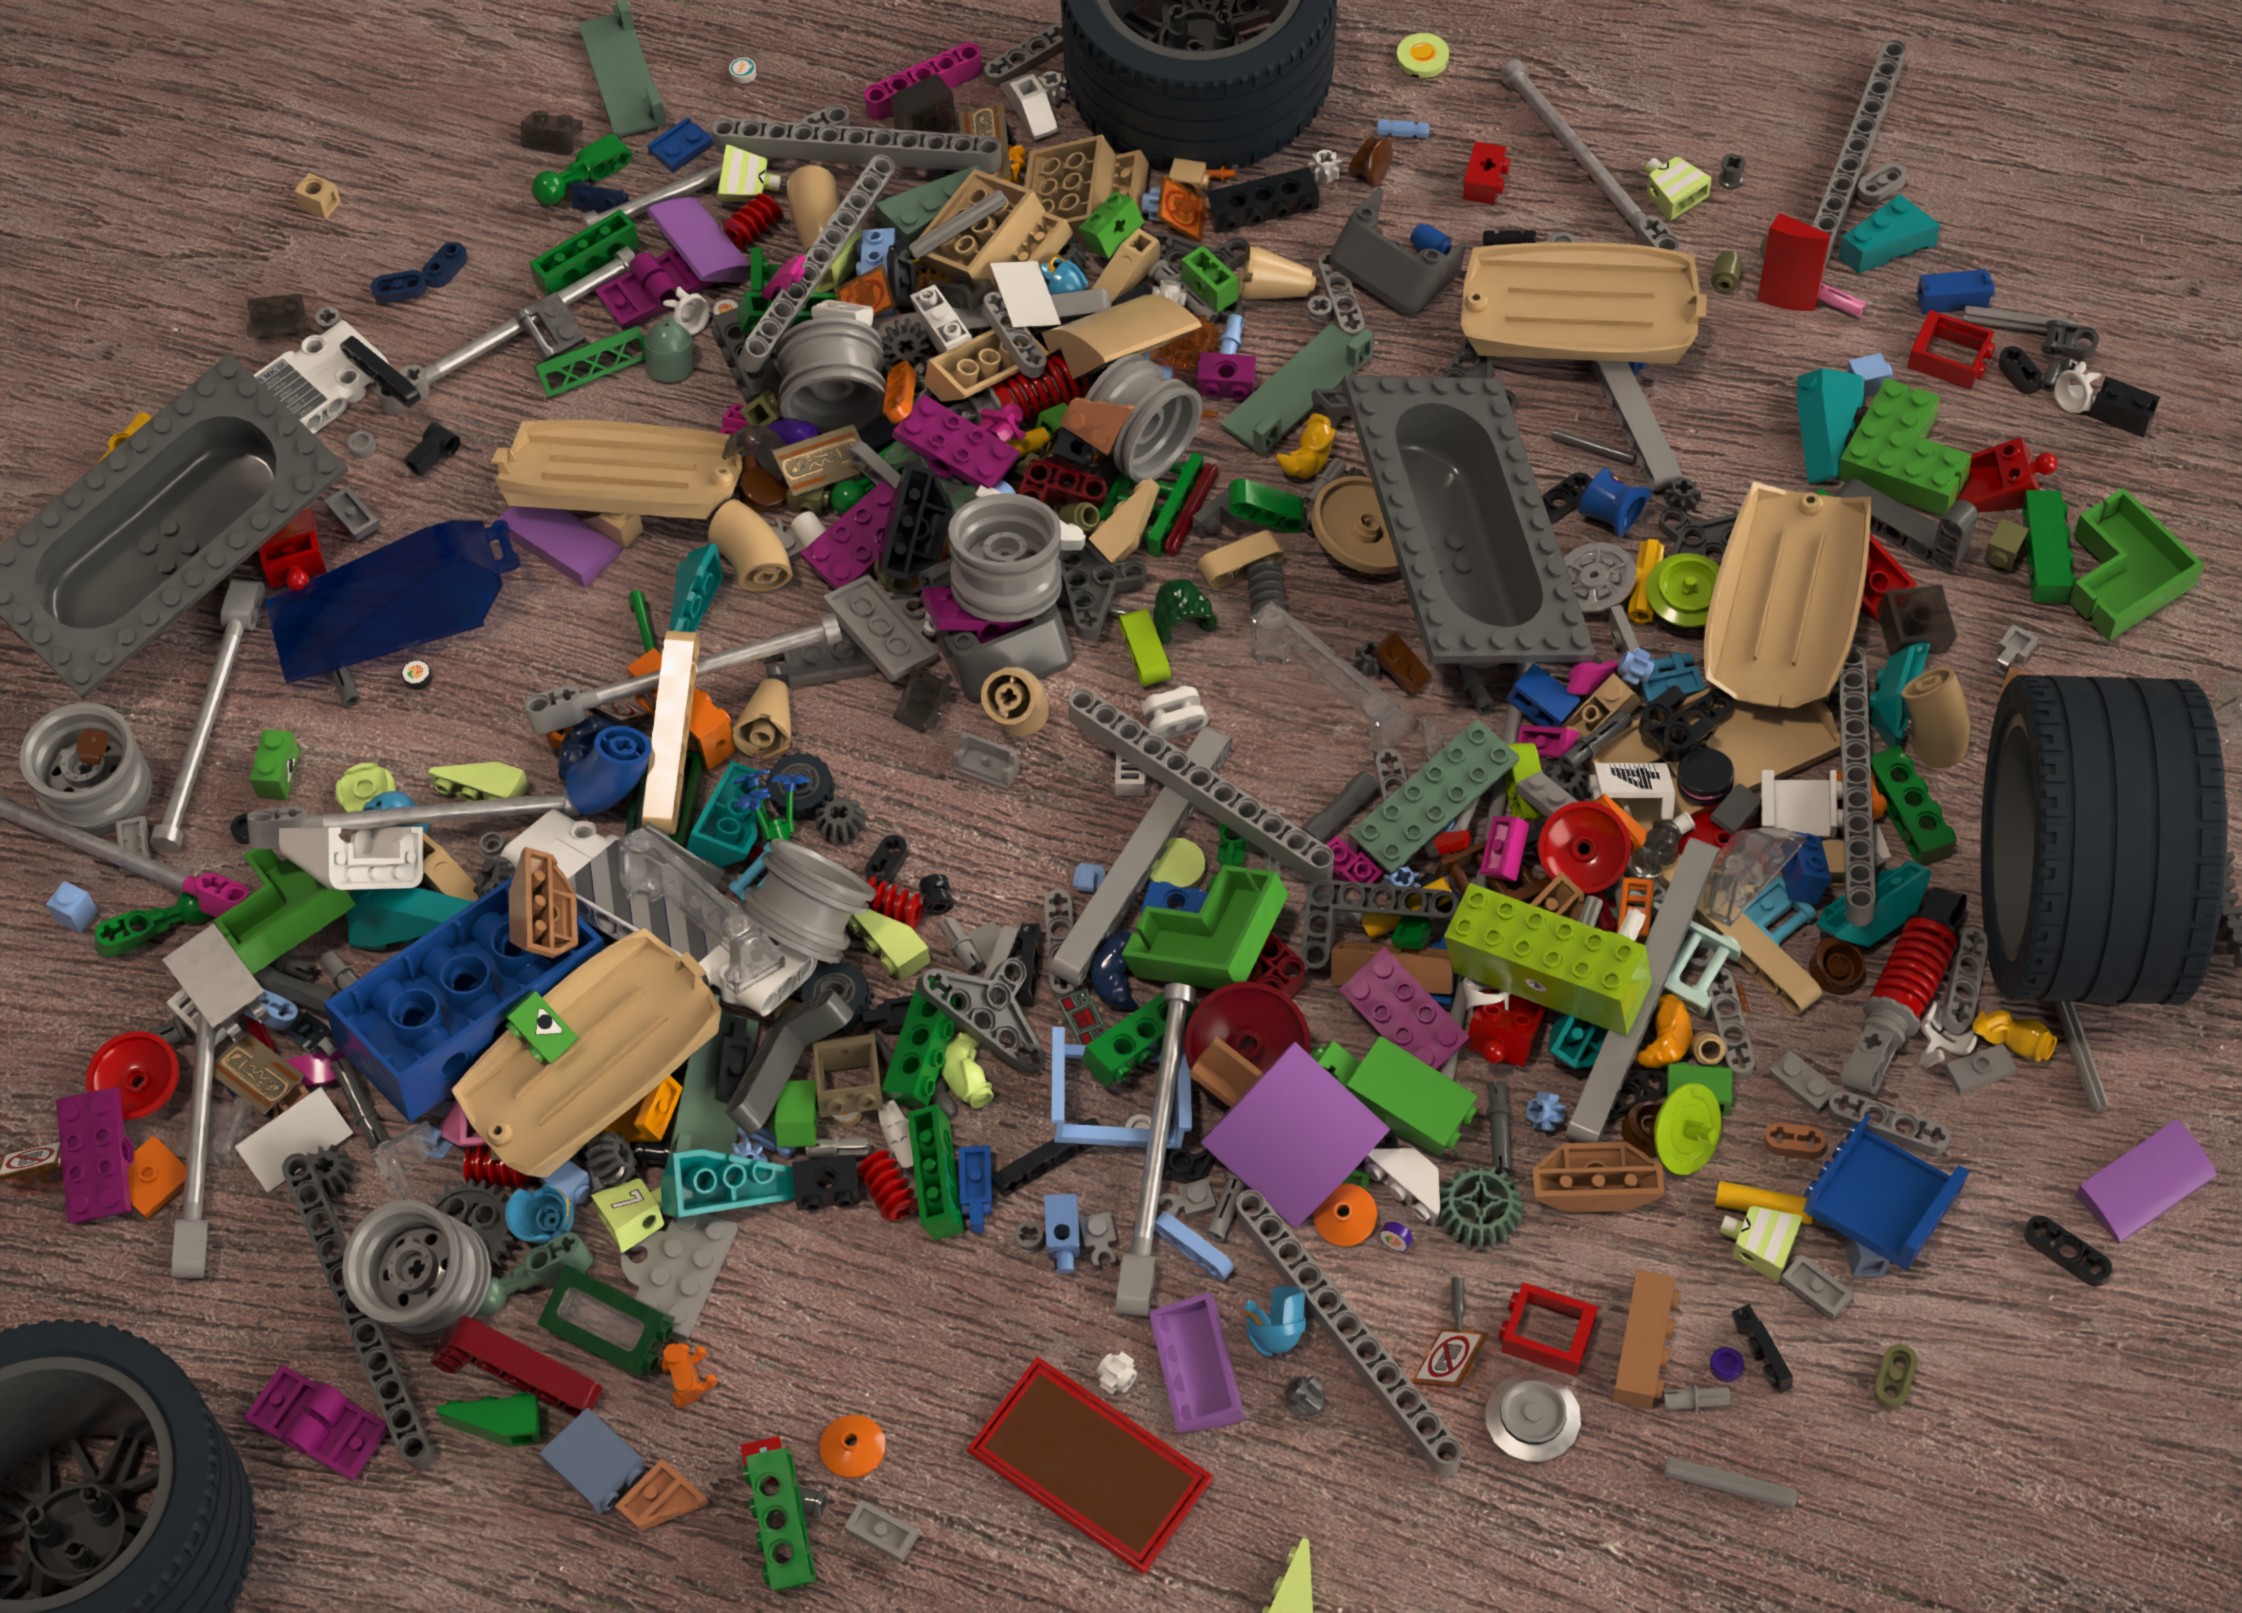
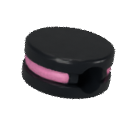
M1699 748L1688 752L1680 760L1677 771V787L1681 796L1688 802L1698 806H1714L1721 803L1732 791L1734 766L1729 757L1724 753L1712 748Z

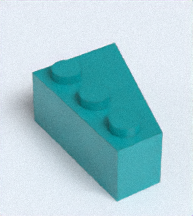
M1899 194L1842 237L1838 258L1859 274L1888 264L1892 258L1904 255V257L1913 255V251L1923 247L1928 249L1935 247L1941 225Z

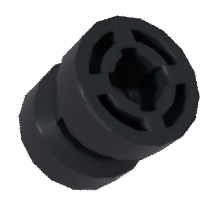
M931 874L920 880L919 888L921 895L925 897L922 902L926 914L937 916L953 909L954 903L952 895L948 893L950 885L946 875Z

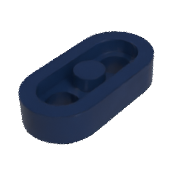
M449 242L443 245L424 265L422 273L429 287L440 288L445 286L467 263L466 249L461 243Z
M417 270L381 275L371 283L373 297L381 303L417 298L427 290L423 273Z

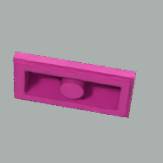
M1520 725L1517 743L1533 742L1540 757L1560 758L1562 754H1565L1572 748L1579 732L1569 728Z
M1517 816L1492 817L1479 872L1480 875L1508 881L1517 880L1529 830L1527 822Z

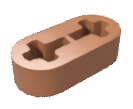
M1776 1122L1767 1127L1763 1142L1766 1150L1775 1155L1815 1159L1823 1153L1826 1137L1820 1129L1812 1126ZM1775 1134H1781L1782 1143H1776ZM1807 1138L1813 1139L1814 1148L1808 1147Z

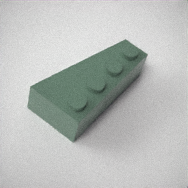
M978 165L874 203L877 225L881 229L895 228L897 239L907 242L909 246V244L921 236L974 169L984 171ZM908 247V255L912 256V253Z

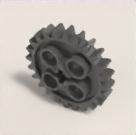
M469 1179L467 1187H464L458 1180L456 1182V1189L453 1191L447 1185L444 1186L445 1195L443 1197L434 1193L433 1196L436 1203L434 1205L426 1204L473 1228L482 1238L488 1250L490 1264L494 1263L496 1266L501 1267L502 1264L499 1257L501 1255L505 1257L511 1256L506 1247L517 1245V1242L511 1237L514 1234L508 1228L505 1218L506 1205L509 1200L507 1194L504 1191L500 1193L499 1188L495 1184L489 1188L485 1180H482L477 1187L473 1179ZM464 1207L461 1214L453 1216L457 1209ZM493 1215L489 1222L482 1223L486 1216ZM432 1235L433 1244H435L438 1237L437 1235ZM443 1264L444 1270L447 1268L446 1264Z

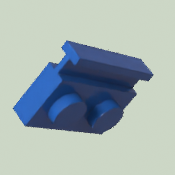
M687 117L649 143L647 147L650 154L653 153L660 163L674 173L713 146L714 143L713 138L696 123L693 124L691 119Z

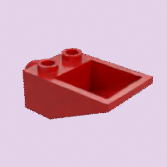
M2022 437L1971 454L1969 477L1959 495L1957 494L1956 501L1962 499L1970 502L1977 509L1978 513L2019 509L2022 506L2026 490H2040L2036 473L2042 475L2054 473L2058 467V460L2054 454L2043 452L2033 462L2032 454Z
M312 508L305 509L259 548L262 567L271 589L287 585L290 590L301 592L307 588L309 578L327 573Z
M1487 989L1485 991L1486 994L1500 993L1495 989ZM1513 994L1508 996L1509 1011L1505 1010L1503 1001L1478 1006L1471 1018L1468 1031L1471 1039L1465 1044L1464 1048L1481 1053L1483 1059L1491 1064H1496L1503 1060L1525 1067L1549 1008Z

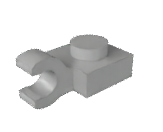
M2013 624L1998 644L1997 650L2001 654L1996 661L1998 664L1993 672L2004 677L2014 660L2023 664L2037 646L2039 637Z

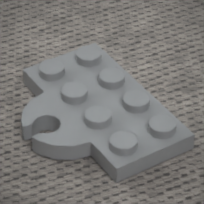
M867 574L822 596V606L830 614H835L838 624L890 682L937 660L939 652L924 636L926 635L923 631V624L926 621V608L924 607L920 613H912L908 610L909 608H918L920 606L921 599L918 595L908 591L885 593Z
M706 1213L679 1218L673 1216L666 1232L657 1230L628 1249L632 1252L643 1251L647 1253V1258L643 1262L634 1263L628 1256L621 1255L623 1275L630 1286L638 1290L635 1297L675 1317L672 1323L674 1325L672 1336L688 1341L737 1234L738 1225L736 1223ZM628 1314L626 1315L628 1321L644 1326L642 1321Z

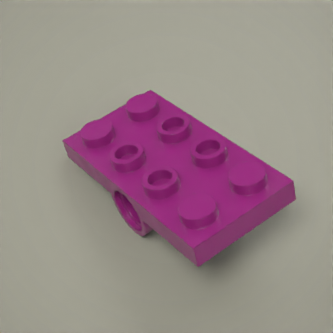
M674 248L657 258H654L651 253H642L636 256L630 264V272L595 289V294L621 330L624 331L668 309V306L663 305L664 301H680L681 299L676 296L678 287H681L686 293L691 295L717 282L700 281Z
M924 394L912 407L911 413L897 425L892 434V438L928 458L929 468L934 470L938 477L949 479L955 474L978 489L981 485L987 489L995 488L1019 458L1020 451Z
M884 480L800 553V557L834 590L863 577L870 569L874 571V564L879 558V547L895 492Z
M941 586L922 588L920 599L937 630H973L980 643L983 644L1005 635L1006 631H1015L1033 623L1030 618L1016 622H995L981 619L964 611L956 603L951 588Z
M1385 947L1339 989L1385 1039L1435 1070H1438L1471 1039Z
M112 1087L56 1099L67 1223L78 1224L131 1213L128 1167L133 1165L135 1156L130 1138L124 1135L120 1089Z
M284 1365L279 1367L243 1417L247 1424L351 1482L355 1480L389 1431L386 1421L348 1401L334 1387L323 1382L317 1384Z

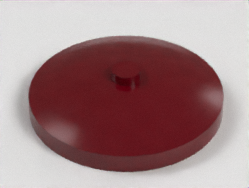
M1243 981L1230 983L1208 994L1191 1014L1184 1036V1053L1189 1070H1191L1199 1055L1216 1036L1262 1072L1269 1069L1287 1047L1294 1042L1309 1055L1311 1052L1309 1028L1299 1007L1282 991L1259 982ZM1197 1082V1084H1198L1208 1095H1210V1096L1213 1097L1214 1099H1216V1100H1218V1101L1224 1103L1222 1100H1220L1218 1097H1216L1213 1093H1211L1209 1090H1207L1204 1086H1202L1199 1082Z

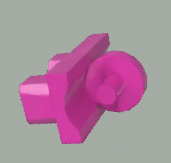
M1007 404L1001 411L984 408L979 413L983 421L977 426L1005 443L1010 439L1022 440L1026 436L1025 432L1018 428L1023 420V411L1016 404Z

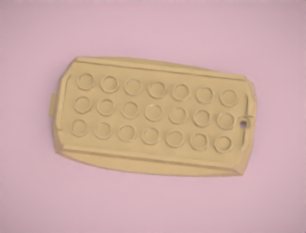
M1590 242L1522 243L1472 248L1464 281L1461 327L1478 356L1677 364L1698 335L1699 318H1706L1707 294H1699L1695 256L1673 250L1633 244Z
M523 421L520 424L512 447H498L491 460V464H498L499 474L493 478L509 506L707 519L714 509L720 508L732 496L742 471L741 436L679 427L614 421Z
M1753 481L1729 537L1707 615L1704 638L1705 677L1711 684L1716 685L1738 701L1770 707L1797 709L1806 704L1829 701L1831 691L1845 666L1857 628L1868 564L1871 496L1833 497L1818 495L1812 492L1788 491Z
M646 928L631 933L583 963L542 997L579 1037L551 1064L547 1063L544 1059L539 1063L527 1050L530 1044L523 1036L517 1039L507 1030L453 1087L452 1092L471 1126L506 1166L525 1175L548 1178L606 1127L656 1088L687 1058L718 1033L721 1008L713 992L701 979L707 972L687 951L679 956Z

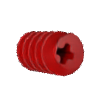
M758 193L754 199L749 200L745 206H742L739 212H734L731 218H727L723 222V229L737 249L744 250V243L747 245L752 244V237L758 239L760 231L766 232L768 230L767 224L774 226L776 224L775 218L781 220L784 214L780 206L771 197Z
M872 876L867 883L874 888L876 896L874 900L866 901L869 904V909L906 924L914 930L919 924L923 913L920 893H915L912 899H909V889H904L898 895V885L894 884L887 891V881L883 880L877 887V878Z
M478 1145L475 1153H472L471 1147L468 1146L463 1166V1175L467 1184L469 1179H473L474 1182L477 1180L478 1183L482 1180H485L487 1183L490 1181L491 1185L495 1184L496 1186H499L502 1182L504 1187H511L515 1184L517 1188L522 1189L526 1184L529 1185L532 1176L525 1175L506 1166L502 1160H490L491 1147L488 1154H484L483 1145Z
M882 1150L865 1158L859 1165L857 1172L859 1177L863 1179L865 1188L869 1190L870 1197L874 1199L876 1208L880 1210L881 1217L887 1221L900 1220L919 1208L918 1199H912L915 1195L914 1190L907 1188L909 1185L907 1179L901 1178L903 1171L900 1168H896L898 1165L895 1158H888L890 1155L889 1150Z

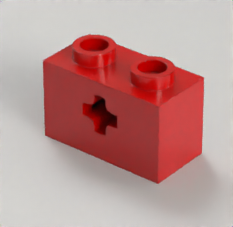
M1474 142L1464 179L1463 200L1495 205L1497 194L1502 195L1505 179L1502 178V175L1508 174L1510 158H1506V146Z

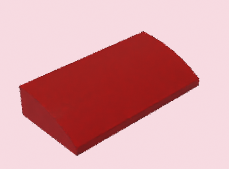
M1779 213L1769 228L1757 301L1783 309L1814 311L1818 304L1831 234Z

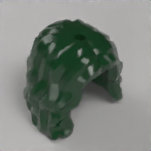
M1176 579L1165 582L1159 587L1155 597L1153 621L1157 627V634L1161 645L1170 643L1172 639L1170 629L1173 626L1191 617H1196L1199 620L1204 631L1210 633L1217 630L1218 621L1212 611L1211 602L1208 598H1205L1204 594L1191 581Z

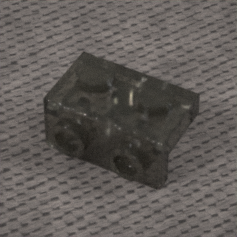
M533 111L521 121V146L570 155L573 152V138L582 131L583 120L573 119V116L567 114L552 116L548 115L546 111Z
M954 276L947 283L930 281L926 285L928 288L935 284L952 308L972 310L983 304L984 296L995 289L989 279Z
M302 294L248 299L247 306L250 317L247 324V332L249 338L267 339L273 335L281 334L295 336L300 332H304L307 315Z
M915 666L910 673L892 718L922 734L930 726L935 727L942 715V711L939 710L941 702L945 703L952 691V687L948 686L952 676L946 674L940 679Z

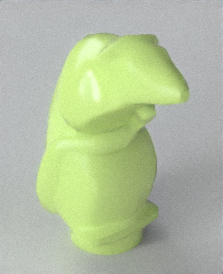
M960 1032L954 1039L949 1041L945 1052L944 1064L940 1069L952 1093L958 1099L970 1103L971 1107L979 1108L989 1103L994 1097L991 1091L992 1084L990 1082L986 1083L982 1068L974 1062L977 1053L974 1048L982 1042L969 1032Z

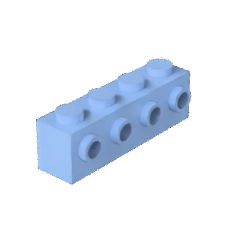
M895 228L862 230V242H857L858 258H861V262L856 263L858 279L860 278V282L882 271L888 289L886 257L888 247L897 241ZM892 304L874 314L873 318L897 315V306Z

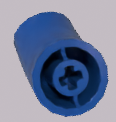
M612 726L603 729L597 734L590 753L584 759L570 766L566 775L568 797L572 805L580 813L587 816L601 814L620 803L635 789L646 769L652 750L651 742L647 736L637 729L627 726Z

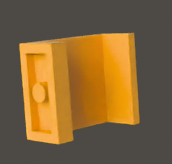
M669 1075L656 1088L598 1135L614 1131L616 1134L621 1133L624 1140L629 1142L661 1141L683 1087Z

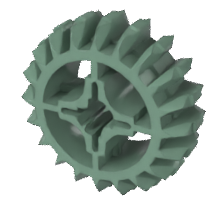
M1480 1164L1477 1171H1473L1467 1165L1465 1167V1174L1456 1169L1453 1175L1454 1179L1447 1177L1444 1182L1445 1188L1439 1190V1221L1445 1223V1233L1453 1232L1455 1242L1464 1238L1466 1248L1471 1244V1241L1477 1242L1476 1246L1479 1250L1483 1247V1242H1488L1489 1246L1493 1249L1496 1245V1239L1505 1243L1508 1237L1507 1234L1514 1236L1517 1229L1516 1225H1520L1522 1222L1521 1214L1524 1212V1204L1520 1202L1522 1200V1192L1516 1190L1517 1183L1515 1180L1507 1181L1508 1174L1506 1171L1496 1175L1495 1166L1490 1168L1489 1171H1484L1483 1165ZM1475 1189L1471 1194H1463L1466 1191ZM1488 1190L1495 1193L1496 1195L1490 1194ZM1479 1197L1481 1198V1205H1483L1482 1215H1479ZM1502 1216L1500 1219L1493 1223L1485 1224L1490 1219ZM1463 1217L1469 1218L1473 1223L1465 1220Z

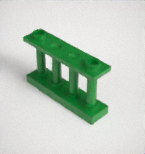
M1192 452L1187 462H1175L1168 471L1179 474V479L1176 483L1173 482L1170 485L1154 480L1160 486L1158 493L1167 495L1168 500L1160 506L1153 505L1150 515L1155 516L1157 521L1154 526L1145 527L1142 537L1148 542L1149 555L1160 557L1163 551V543L1203 467V455ZM1120 472L1102 508H1097L1100 514L1099 522L1110 518L1113 515L1112 510L1121 501H1127L1131 497L1125 495L1130 484L1137 486L1139 483Z

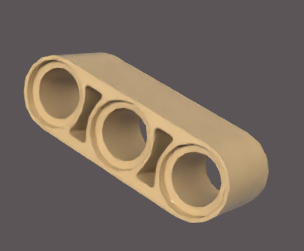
M1264 530L1205 554L1200 558L1197 565L1210 588L1219 590L1247 579L1246 570L1254 563L1265 561L1281 563L1285 558V553L1273 533L1269 530Z

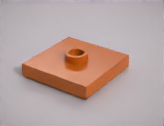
M154 1135L134 1151V1163L128 1167L131 1205L146 1220L185 1188L186 1166Z

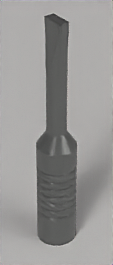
M1455 1277L1451 1279L1452 1314L1455 1317L1456 1333H1462V1317L1465 1314L1464 1279Z

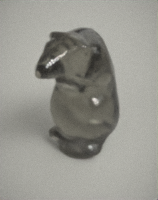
M746 425L738 432L729 436L722 453V458L726 460L739 453V456L753 455L764 470L772 474L779 482H784L785 477L772 451L788 445L771 429Z
M1668 820L1653 822L1652 829L1645 836L1644 845L1631 852L1630 861L1627 863L1633 878H1654L1661 873L1662 867L1671 865L1677 860L1679 856L1678 844L1682 834L1676 824Z

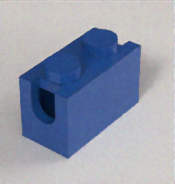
M1535 663L1517 681L1506 697L1509 703L1534 723L1545 727H1560L1580 702L1577 696L1567 692L1566 687Z

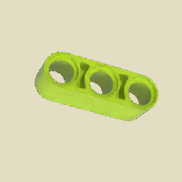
M1145 608L1118 616L1122 636L1142 687L1170 680L1171 671L1148 609Z
M1533 742L1507 744L1520 757L1519 761L1503 775L1512 816H1517L1522 820L1526 818L1535 819L1541 815L1546 817L1517 793L1518 782L1540 771L1542 772L1536 745Z

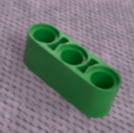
M1236 479L1230 482L1228 493L1229 512L1231 515L1286 533H1296L1303 530L1305 525L1304 500L1301 497L1247 479Z

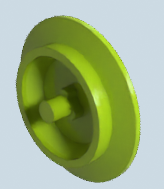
M1692 553L1676 554L1663 559L1651 570L1646 583V595L1651 608L1658 616L1673 625L1688 628L1705 626L1720 565L1705 556Z
M1697 1083L1681 1085L1667 1097L1657 1114L1654 1126L1656 1152L1663 1166L1674 1174L1689 1175L1698 1171L1708 1162L1716 1149L1721 1132V1111L1715 1095L1709 1088Z

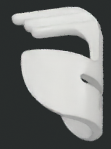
M1935 1001L1921 1021V1030L1927 1037L1929 1044L1922 1053L1919 1063L1926 1069L1944 1060L1945 1056L1942 1050L1955 1055L1971 1053L1978 1039L1977 1034L1968 1028L1961 1034H1954L1947 1031L1944 1027L1942 1034L1939 1035L1937 1032L1943 1027L1941 1022L1942 1010Z

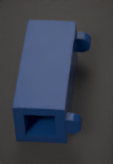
M1986 269L1920 275L1916 295L1921 314H1928L1930 310L1939 313L1964 311L1966 306L1988 308L1990 297H1994L1995 287L1993 280H1991V274L1987 273Z

